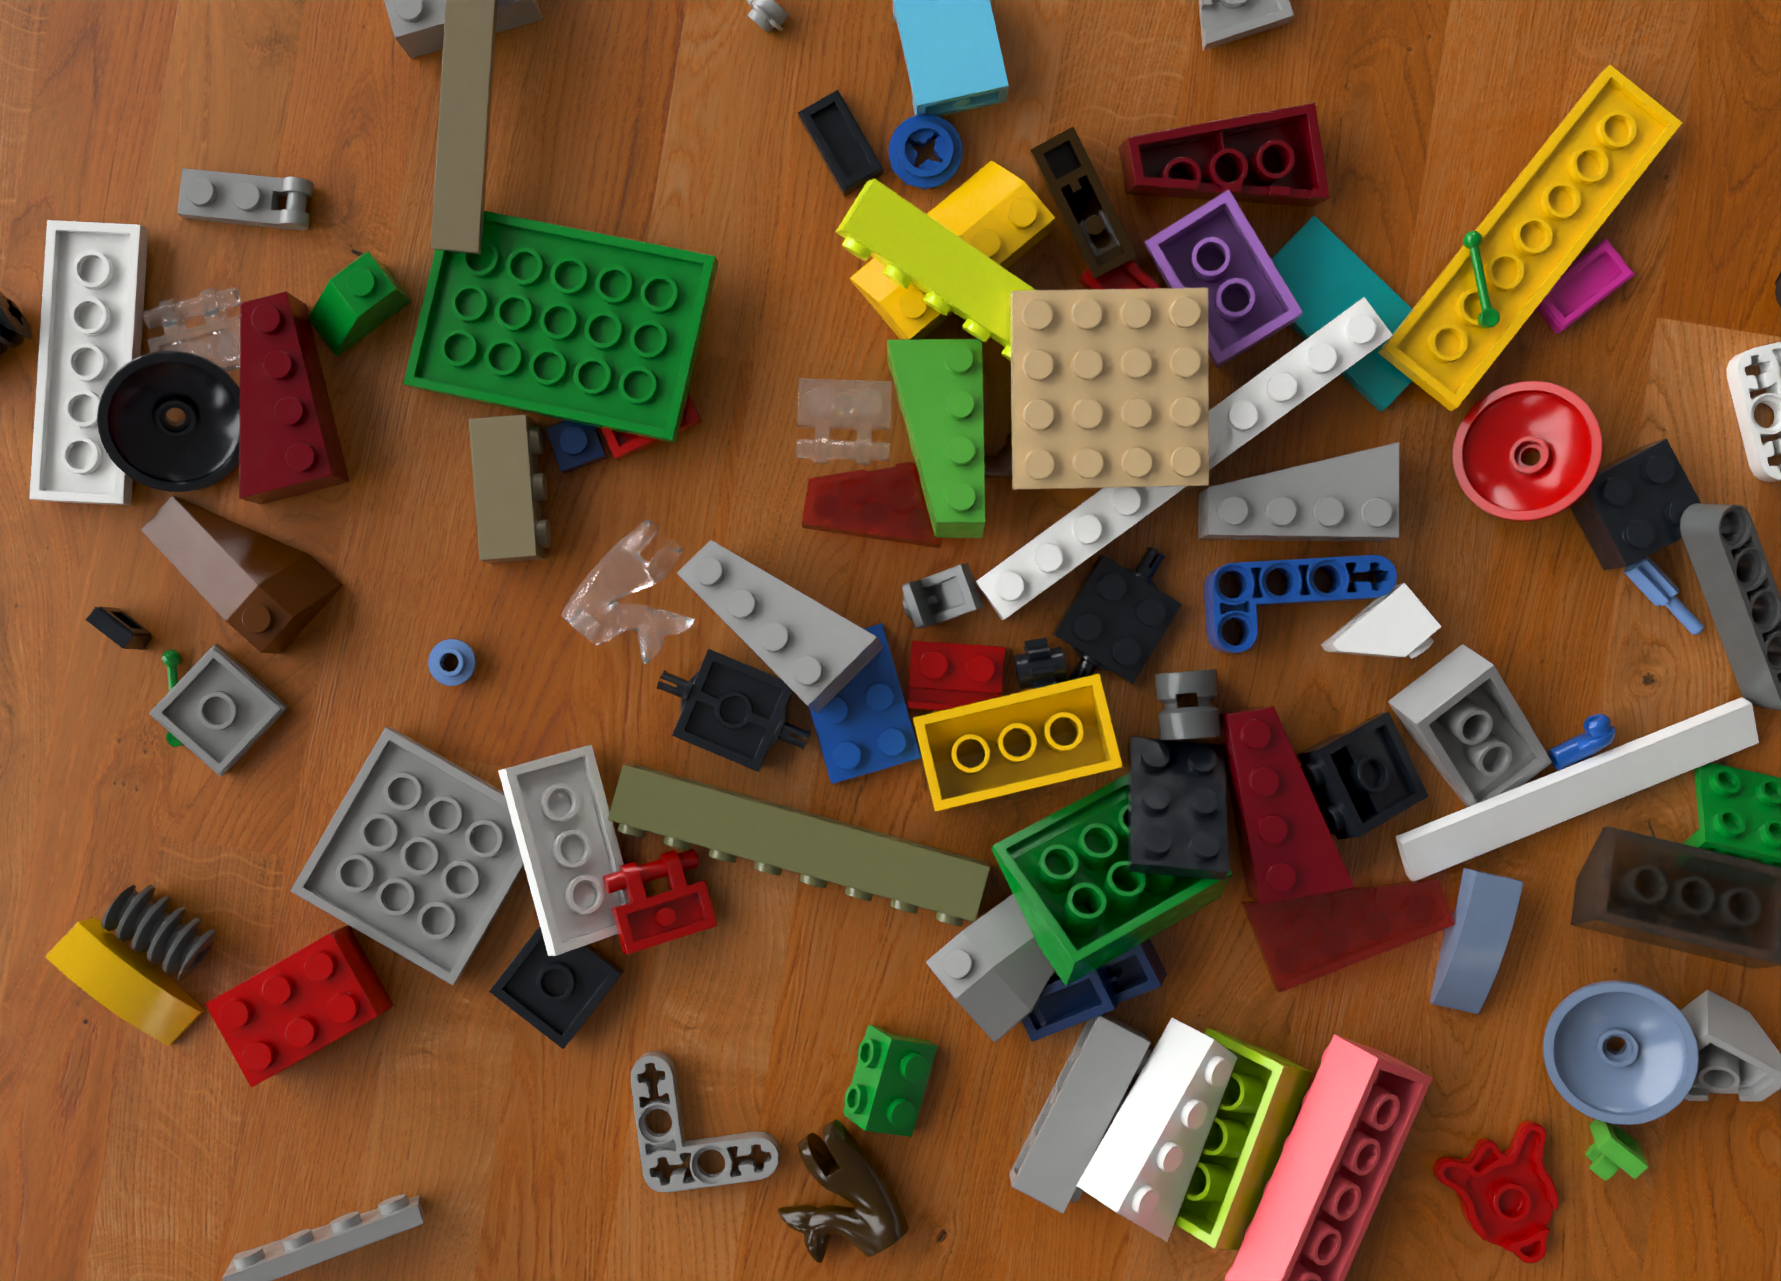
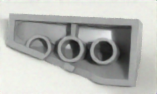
M1013 894L961 931L926 961L927 965L951 995L994 1043H997L1033 1011L1040 999V994L1053 972L1056 973L1039 948Z

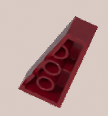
M1315 102L1127 137L1118 147L1126 194L1212 200L1229 189L1236 202L1315 207L1330 198Z
M1259 706L1220 713L1222 729L1220 738L1221 744L1224 745L1225 767L1248 897L1259 904L1355 888L1275 707Z

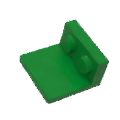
M1712 762L1695 768L1699 829L1676 849L1677 866L1764 886L1771 885L1781 877V778Z

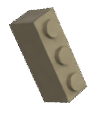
M526 414L469 419L479 560L493 564L546 559L545 548L551 547L552 535L548 519L543 520L541 501H547L548 485L545 473H539L538 455H543L545 449L541 426L536 427L535 421Z

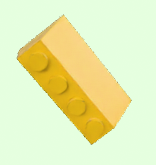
M992 160L927 213L928 216L1005 269L1051 232L1055 220L1054 215L1025 181ZM874 258L850 277V281L899 339H923L954 313L950 310L948 315L945 316L923 302L926 293L910 283L908 288L905 289L891 281L882 273L886 266Z
M1100 674L913 718L935 812L1123 767Z

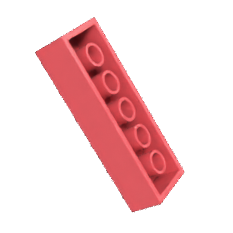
M1334 1034L1329 1046L1322 1055L1321 1065L1311 1088L1303 1098L1302 1108L1293 1129L1284 1141L1283 1152L1272 1177L1264 1187L1261 1202L1252 1222L1245 1230L1244 1241L1233 1266L1225 1276V1281H1344L1433 1077L1388 1053Z

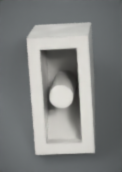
M1402 583L1395 585L1392 591L1385 596L1374 599L1324 641L1321 646L1326 652L1387 658L1406 657L1408 655L1412 659L1423 653L1433 644L1434 640L1430 636L1442 626L1409 587Z

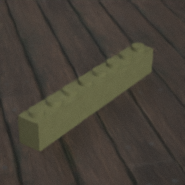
M627 763L622 766L608 816L609 821L619 823L618 831L628 835L644 838L647 831L665 836L664 844L675 848L690 850L692 844L710 848L708 856L718 860L736 863L737 856L755 861L754 869L768 874L780 876L782 869L800 873L799 881L820 888H826L828 882L846 886L844 892L846 895L867 901H872L873 894L891 899V907L916 914L918 907L936 911L935 919L956 926H962L964 919L972 922L976 921L990 870L988 862L633 763Z

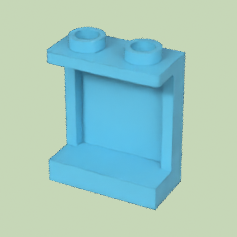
M893 0V16L900 34L913 94L912 105L915 116L922 114L943 116L1006 102L1009 84L990 0Z

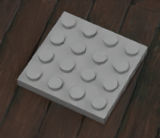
M385 727L290 891L449 984L455 985L464 973L524 869L505 794L493 785L396 729Z

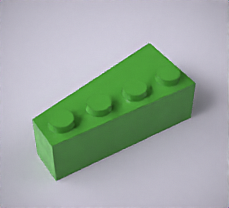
M979 339L887 340V362L895 384L897 399L904 417L911 451L915 458L935 538H982L985 527L982 341Z

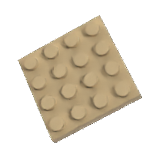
M1208 288L1034 290L1010 292L1012 489L1209 485Z

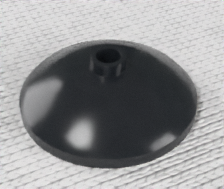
M170 350L142 355L122 366L110 378L103 390L97 413V425L101 442L116 466L126 475L143 485L169 492H187L208 487L226 477L239 463L240 387L219 365L196 354ZM171 408H179L184 411L186 416L180 422H173L168 419L166 413Z

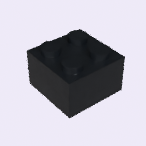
M1666 438L1641 446L1601 467L1590 489L1570 508L1603 570L1628 567L1681 539L1680 521L1684 511L1690 505L1701 502Z

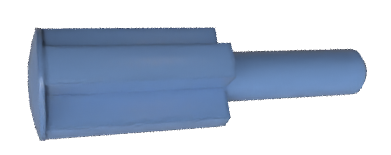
M1649 556L1625 567L1623 572L1655 606L1659 604L1661 606L1665 605L1692 635H1697L1703 631L1704 625L1676 596L1680 589Z

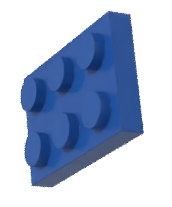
M882 623L863 629L875 635L884 648L818 714L809 707L831 784L921 758Z

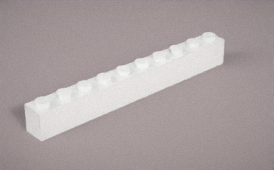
M1365 297L1209 410V470L1393 336ZM1186 486L1103 488L986 573L975 584L999 617L1004 620Z

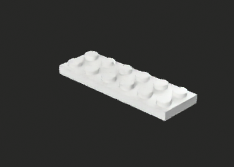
M47 220L29 496L31 500L131 506L133 479L119 469L105 451L98 431L97 413L101 395L110 378L122 366L141 356L148 229L142 225Z

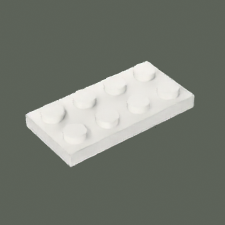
M592 745L498 770L548 956H557L618 934L611 908L629 903V899L625 889L608 894L603 883L604 875L619 871V867L624 865L613 822L608 820L610 811Z

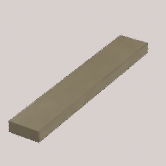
M446 0L430 247L433 250L479 255L482 253L498 0Z

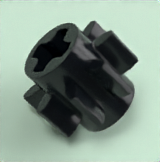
M1047 638L1024 641L1025 653L1014 655L1016 676L1020 690L1027 688L1036 689L1067 681L1062 648L1048 647Z

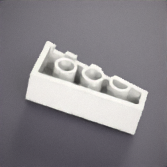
M1171 1018L1077 1186L1116 1213L1168 1242L1237 1056L1214 1039Z

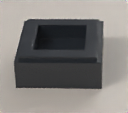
M95 607L86 619V621L122 649L144 650L153 638L151 632L120 608Z

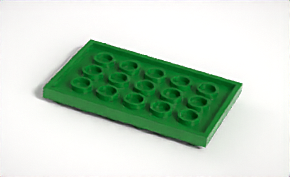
M484 211L481 255L438 250L434 252L403 384L413 389L677 444L719 261L712 255Z

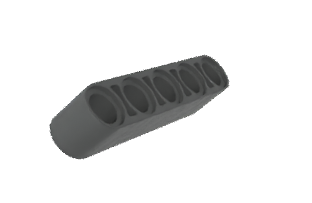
M1692 504L1684 511L1681 517V536L1742 697L1751 702L1754 707L1781 711V597L1751 515L1742 505Z

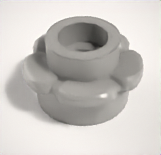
M747 0V3L753 7L747 16L769 34L774 27L779 31L784 29L781 25L789 17V14L774 0Z

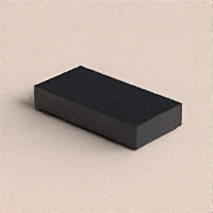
M838 90L798 112V118L843 196L864 186L867 181L876 179L884 174L882 165Z

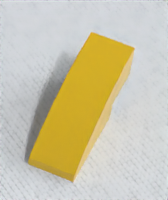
M97 917L77 922L45 956L67 978L93 999L137 1029L167 1046L172 1045L204 1012V1009L157 964L151 963L144 952L137 953L134 949H129L111 931L105 930Z

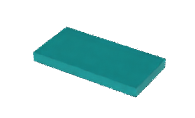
M1315 215L1271 259L1303 312L1300 319L1289 326L1304 340L1363 297L1366 298L1392 334L1412 310L1406 302ZM1387 340L1341 373L1379 412L1385 410L1412 382L1411 379L1378 354Z

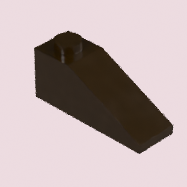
M1074 126L1031 149L1030 154L1093 278L1096 279L1137 257Z

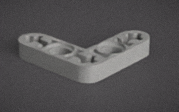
M660 1051L644 1053L636 1061L631 1070L630 1081L642 1173L645 1182L651 1189L667 1193L755 1181L767 1178L775 1171L780 1158V1147L777 1140L766 1132L754 1131L685 1141L676 1069L673 1061L668 1055ZM649 1063H654L657 1071L665 1072V1075L658 1081V1095L662 1096L668 1093L669 1098L657 1097L648 1102L643 1101V1097L650 1098L653 1093L650 1078H642L641 1076L648 1068ZM655 1109L667 1111L672 1119L671 1129L665 1133L651 1131L646 1122L647 1114ZM755 1144L761 1145L762 1152L771 1153V1155L766 1157L763 1166H756V1161L753 1158L740 1159L738 1164L739 1170H732L734 1154L731 1147H738L737 1156L751 1154ZM706 1150L720 1152L725 1160L724 1169L715 1174L705 1172L699 1164L700 1154ZM685 1153H691V1177L686 1176L687 1167L674 1169L669 1179L664 1178L662 1171H654L661 1157H667L669 1165H679L684 1163L686 1159Z

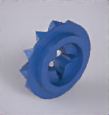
M922 114L908 118L896 128L890 139L889 160L892 171L902 179L905 185L919 187L923 191L937 186L943 187L949 179L957 174L961 164L963 147L960 136L956 129L941 117ZM936 138L933 155L938 158V161L927 159L917 168L918 153L913 149V146L924 148Z

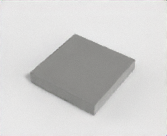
M214 644L149 714L221 777L226 775L289 706L221 645Z

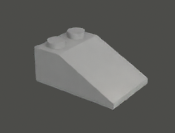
M1464 644L1388 701L1408 734L1466 807L1522 786L1552 763L1495 666Z

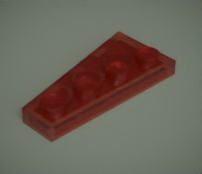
M1435 879L1351 888L1259 904L1254 900L1242 902L1275 990L1279 993L1455 925L1439 881Z

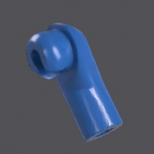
M1605 714L1589 716L1583 724L1586 732L1549 749L1547 754L1555 769L1562 770L1572 766L1610 745L1616 736V727L1611 726L1610 718Z

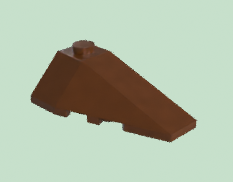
M171 496L141 529L221 617L261 653L282 654L343 586L340 581L310 554L287 546L176 496Z

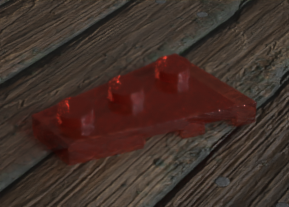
M913 461L895 464V467L872 471L862 469L809 478L802 528L935 548L941 547L942 538H935L916 463L913 464Z

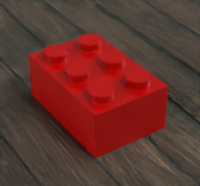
M349 925L325 935L205 1003L251 1088L394 1006Z

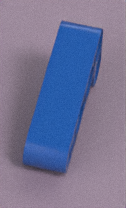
M1363 555L1238 562L1217 567L1207 575L1204 582L1208 642L1213 649L1220 653L1231 654L1248 650L1257 639L1256 606L1366 600L1385 596L1392 591L1396 584L1397 573L1395 566L1384 556ZM1318 568H1323L1331 576V587L1326 593L1319 591L1313 582L1314 573ZM1272 570L1279 572L1285 580V589L1279 596L1271 593L1266 585V577ZM1367 571L1370 574H1376V583L1371 584L1367 581L1349 583V575ZM1224 573H1230L1238 580L1239 591L1234 598L1224 596L1219 589V579ZM1229 619L1236 621L1242 630L1241 639L1235 645L1228 644L1223 639L1221 633L1222 626Z

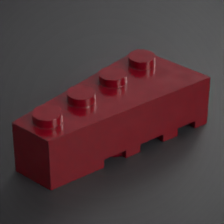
M287 291L240 303L239 499L260 505L350 482L311 323L308 319L307 307L305 303Z

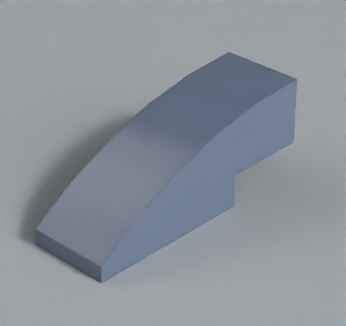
M1464 868L1455 913L1448 911L1430 998L1431 1004L1479 1014L1499 970L1509 941L1523 881Z

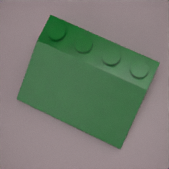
M1128 774L992 846L993 854L1039 948L1065 986L1219 899L1233 874L1229 869L1225 880L1128 872Z

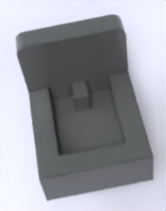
M968 563L902 585L904 593L903 607L909 619L914 622L916 629L932 626L983 607Z

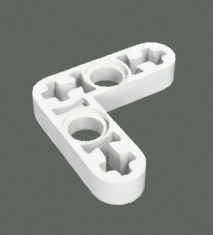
M1781 342L1752 348L1734 356L1729 361L1726 369L1727 380L1749 467L1753 475L1764 482L1781 481V464L1778 466H1769L1768 457L1781 455ZM1758 365L1760 374L1747 376L1745 367ZM1766 388L1767 393L1750 397L1749 392ZM1759 403L1767 404L1774 412V421L1769 428L1761 427L1754 419V410ZM1778 434L1779 439L1765 443L1761 441V437Z

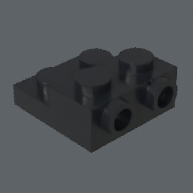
M1389 712L1377 714L1344 733L1332 735L1297 754L1311 791H1315L1322 806L1320 811L1331 834L1336 835L1338 840L1360 837L1429 797Z

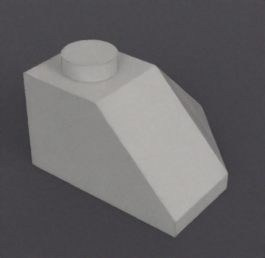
M1709 990L1703 992L1680 1010L1694 1033L1698 1048V1070L1694 1083L1684 1098L1685 1100L1709 1101V1094H1739L1740 1101H1763L1781 1089V1053L1749 1011Z

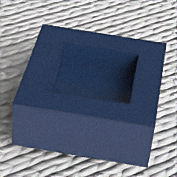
M565 420L545 428L560 470L564 474L608 458L595 426Z

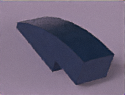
M1149 938L1065 986L1057 973L1051 976L1040 994V999L1035 1008L1022 1020V1023L1031 1041H1036L1115 1010L1118 1003L1161 987L1167 972Z

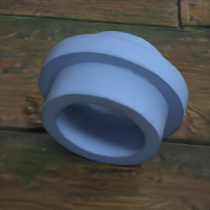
M448 639L438 643L432 649L428 659L431 675L439 683L448 686H457L467 682L473 676L477 665L473 649L467 643L457 639ZM451 653L456 655L459 661L458 667L454 671H448L444 665L446 656Z

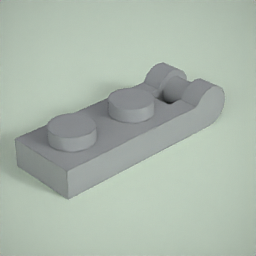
M182 168L177 214L184 219L305 231L309 229L310 214L306 213L307 199L312 198L314 183L299 177L277 178ZM280 196L287 197L286 209L278 210Z

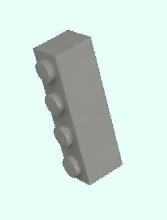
M1107 1013L1087 1020L1009 1172L1013 1188L1061 1213H1064L1070 1201L1073 1203L1078 1201L1083 1190L1077 1184L1103 1140L1113 1116L1116 1117L1129 1092L1126 1090L1135 1074L1139 1076L1152 1053V1050L1148 1049L1151 1042L1143 1032Z

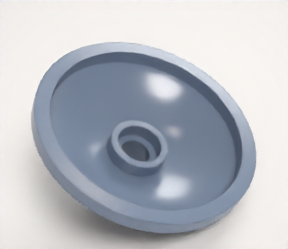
M1621 980L1601 981L1574 991L1555 1008L1547 1022L1543 1036L1545 1066L1557 1091L1578 1111L1606 1123L1619 1125L1640 1124L1667 1114L1687 1096L1698 1070L1697 1042L1682 1012L1659 992L1634 982ZM1612 1037H1621L1625 1040L1624 1046L1619 1050L1608 1048L1607 1042Z

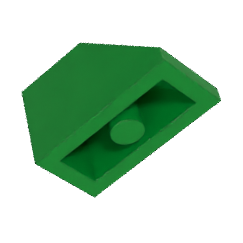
M367 251L328 281L308 319L336 356H340L412 301L387 267Z

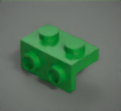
M869 1025L864 1040L858 1048V1062L852 1083L845 1094L844 1116L864 1131L912 1137L938 1046L929 1040L894 1035L886 1032L879 1026Z

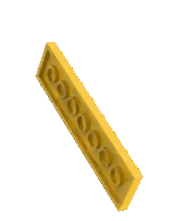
M1607 66L1475 230L1481 233L1483 237L1479 248L1491 308L1499 313V322L1489 329H1484L1478 324V315L1482 312L1470 250L1463 245L1394 331L1393 336L1379 350L1378 354L1449 411L1458 408L1683 122L1613 66Z

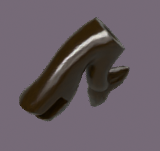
M835 1119L824 1125V1141L815 1133H810L797 1144L799 1154L806 1169L820 1185L851 1202L855 1208L839 1205H826L820 1208L800 1205L778 1209L780 1217L790 1228L804 1234L805 1246L811 1257L818 1263H821L824 1259L831 1234L844 1237L866 1257H870L896 1243L909 1229L903 1210L885 1177L863 1151L848 1129L839 1120Z

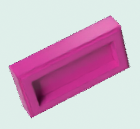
M1606 238L1568 267L1536 310L1554 333L1558 334L1635 274Z

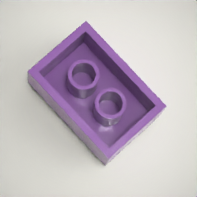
M1229 189L1145 241L1146 251L1168 288H1208V355L1217 369L1298 321L1303 314Z

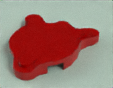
M1526 1120L1519 1124L1509 1148L1505 1151H1500L1497 1144L1491 1139L1482 1138L1477 1141L1466 1158L1441 1157L1437 1159L1432 1168L1436 1179L1456 1192L1462 1214L1469 1227L1484 1241L1486 1240L1513 1252L1525 1263H1536L1545 1256L1547 1251L1546 1239L1550 1232L1547 1225L1552 1217L1553 1209L1555 1208L1558 1211V1194L1552 1178L1544 1167L1542 1158L1547 1137L1546 1130L1543 1126L1531 1120Z

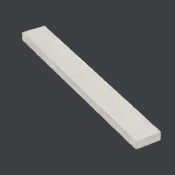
M1743 697L1397 835L1395 838L1405 874L1412 882L1753 746L1759 743L1752 703Z

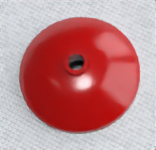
M1524 381L1509 384L1483 397L1464 417L1456 433L1453 445V467L1456 478L1464 493L1486 513L1513 522L1544 520L1569 509L1590 489L1598 475L1603 458L1602 432L1589 406L1572 391L1562 386L1542 381ZM1528 453H1540V460L1537 464L1532 466L1524 464V458Z

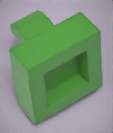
M1596 1119L1589 1125L1595 1143L1589 1147L1585 1155L1592 1161L1589 1166L1590 1170L1604 1181L1610 1179L1618 1171L1619 1167L1634 1179L1649 1167L1640 1142L1620 1126Z

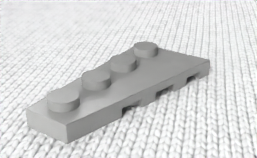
M400 1194L379 1203L378 1209L362 1214L359 1211L351 1212L334 1219L328 1225L312 1230L305 1229L291 1234L284 1239L237 1253L233 1257L222 1280L272 1281L424 1223L425 1216L420 1196L408 1199L406 1194Z

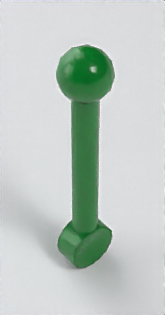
M1469 231L1463 238V244L1470 250L1482 312L1478 315V324L1484 329H1489L1499 322V313L1491 308L1479 248L1483 237L1478 231Z
M173 649L167 650L162 655V662L167 666L169 691L178 683L177 666L181 662L180 653ZM168 731L166 741L169 745L173 747L184 745Z

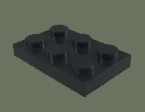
M1140 737L1130 738L1128 744V872L1216 880L1226 879L1229 873L1224 745Z

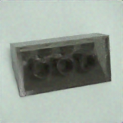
M1609 826L1603 827L1576 879L1571 925L1753 969L1781 966V867Z

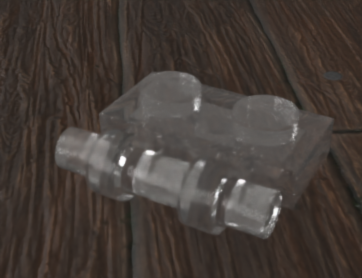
M214 287L200 291V296L180 302L176 298L161 301L159 307L144 311L143 318L149 329L163 326L165 335L147 339L150 352L183 351L202 356L219 365L226 372L239 369L240 316L225 318L226 309L240 306V303H242L238 290L232 287L219 291ZM204 315L206 324L185 329L184 325L187 319Z
M799 378L797 426L815 428V440L796 439V458H814V463H829V459L856 460V464L870 465L871 460L889 461L890 442H871L872 430L890 431L892 381ZM830 428L857 429V441L830 440Z

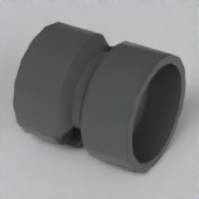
M1216 669L1155 674L1156 697L1158 701L1164 703L1165 709L1158 713L1160 740L1193 739L1222 735L1220 709L1212 705V700L1219 695ZM1197 692L1198 706L1178 707V694Z

